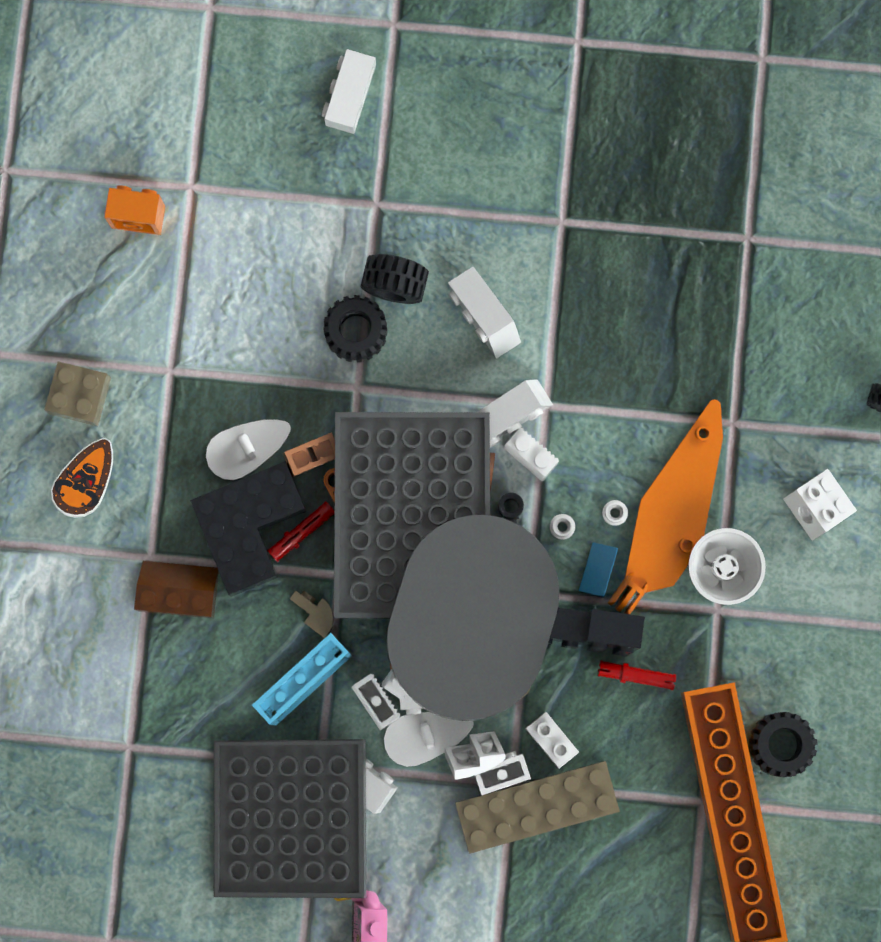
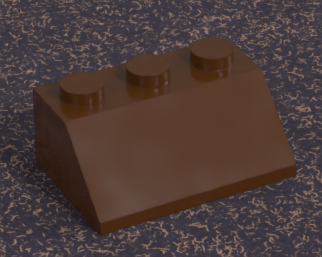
M143 561L136 587L134 610L138 612L214 619L219 576L218 568Z

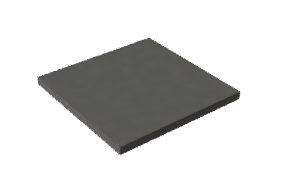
M366 739L214 741V897L367 898Z

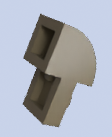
M295 591L290 600L310 614L304 623L323 638H326L331 633L334 624V615L330 605L322 598L316 606L313 604L316 599L307 592L303 591L300 594Z

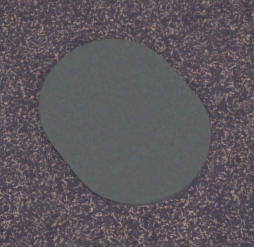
M470 515L456 518L440 525L430 532L416 547L407 564L390 618L387 632V652L396 680L419 706L443 718L475 721L504 712L518 702L530 689L541 668L559 605L557 573L548 552L538 539L520 525L504 518L490 515Z

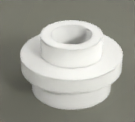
M612 500L604 506L602 516L609 525L618 526L627 519L628 510L621 501ZM617 509L620 513L619 517L613 518L610 515V511Z
M566 514L556 515L550 522V532L557 539H568L575 531L574 520ZM561 522L567 525V530L564 532L559 531L557 527Z

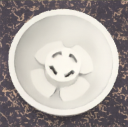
M722 528L707 533L696 543L689 558V574L694 587L703 597L718 604L732 605L749 599L760 588L765 576V558L760 546L751 536L737 529Z

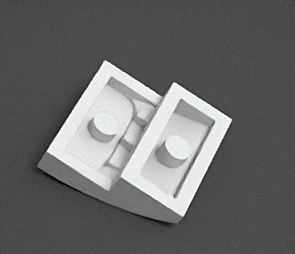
M495 731L469 735L470 744L445 747V757L455 780L482 773L505 759V752Z

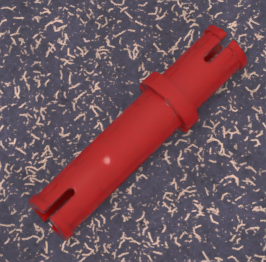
M325 501L324 504L306 517L290 532L286 531L284 537L267 551L278 563L293 548H299V543L318 529L332 515H335V511Z
M603 660L599 662L598 677L618 679L620 683L629 681L674 690L676 674L631 667L628 663L620 665Z

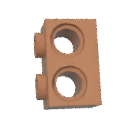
M332 432L283 453L292 477L335 460V439Z

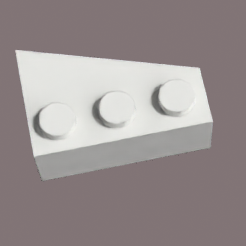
M474 267L448 282L451 289L448 295L455 306H461L464 318L469 324L474 325L476 334L483 343H486L496 359L521 343L514 320Z
M525 380L478 411L490 412V448L501 441V436L506 433L510 435L518 431L519 428H522L521 424L538 418L543 414L544 410L553 406L538 380Z

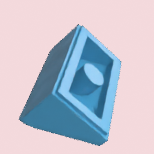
M595 542L592 543L579 587L580 592L604 598L618 548Z

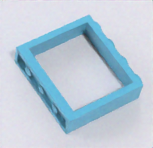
M330 633L253 703L252 706L269 725L277 726L350 659L352 655ZM341 651L342 654L336 658L335 654Z

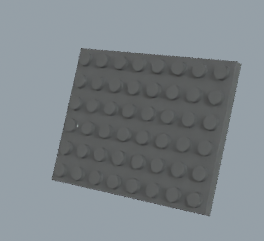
M335 412L334 619H390L407 564L419 543L435 528L450 520L470 515H490V412Z

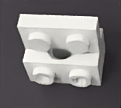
M828 469L783 498L812 541L857 511Z

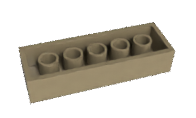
M606 761L455 802L469 854L620 812Z

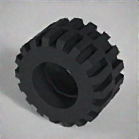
M388 254L369 255L360 287L368 294L380 299L402 304H416L422 302L429 271L421 264L403 257Z
M354 295V298L345 296L343 297L344 300L334 302V307L328 309L327 317L324 318L323 330L326 342L330 350L335 352L336 356L340 359L345 358L348 362L357 360V363L362 362L366 358L370 360L373 358L372 355L378 354L381 351L380 348L386 342L387 322L385 314L380 310L379 305L376 302L372 303L368 297L363 299L360 298V295ZM360 316L370 323V333L364 340L350 342L343 338L341 325L349 317Z
M777 712L764 716L765 718L759 720L756 723V727L752 728V736L749 739L751 746L749 752L754 758V763L763 772L776 777H793L798 773L804 772L805 768L813 763L812 758L817 753L815 745H818L817 739L813 735L815 731L809 727L810 723L800 718L801 716L791 714L790 712ZM779 729L789 730L796 738V751L787 760L776 759L769 750L770 736Z

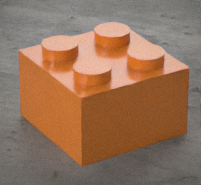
M118 185L116 189L109 188L104 218L111 229L161 235L166 206L160 195L154 190L142 189L141 192L132 191L130 187Z

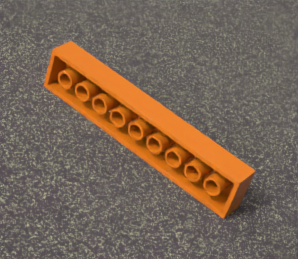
M735 682L682 692L681 697L731 942H788Z

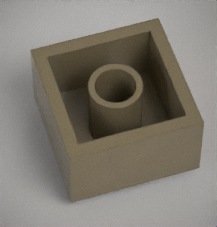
M58 361L44 410L50 415L98 426L111 377L107 373Z

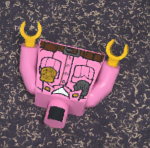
M366 890L367 898H334L336 901L352 900V942H387V909L379 901L378 895L375 892Z

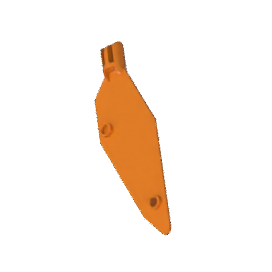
M714 399L708 403L640 500L625 578L607 602L612 606L624 589L627 588L615 607L618 612L624 609L634 594L636 596L626 608L624 614H631L645 593L674 586L689 565V558L694 546L705 534L723 440L721 404L718 400ZM700 430H704V431H705V433H706V437H705V438H701V437H700V435H699V431H700Z

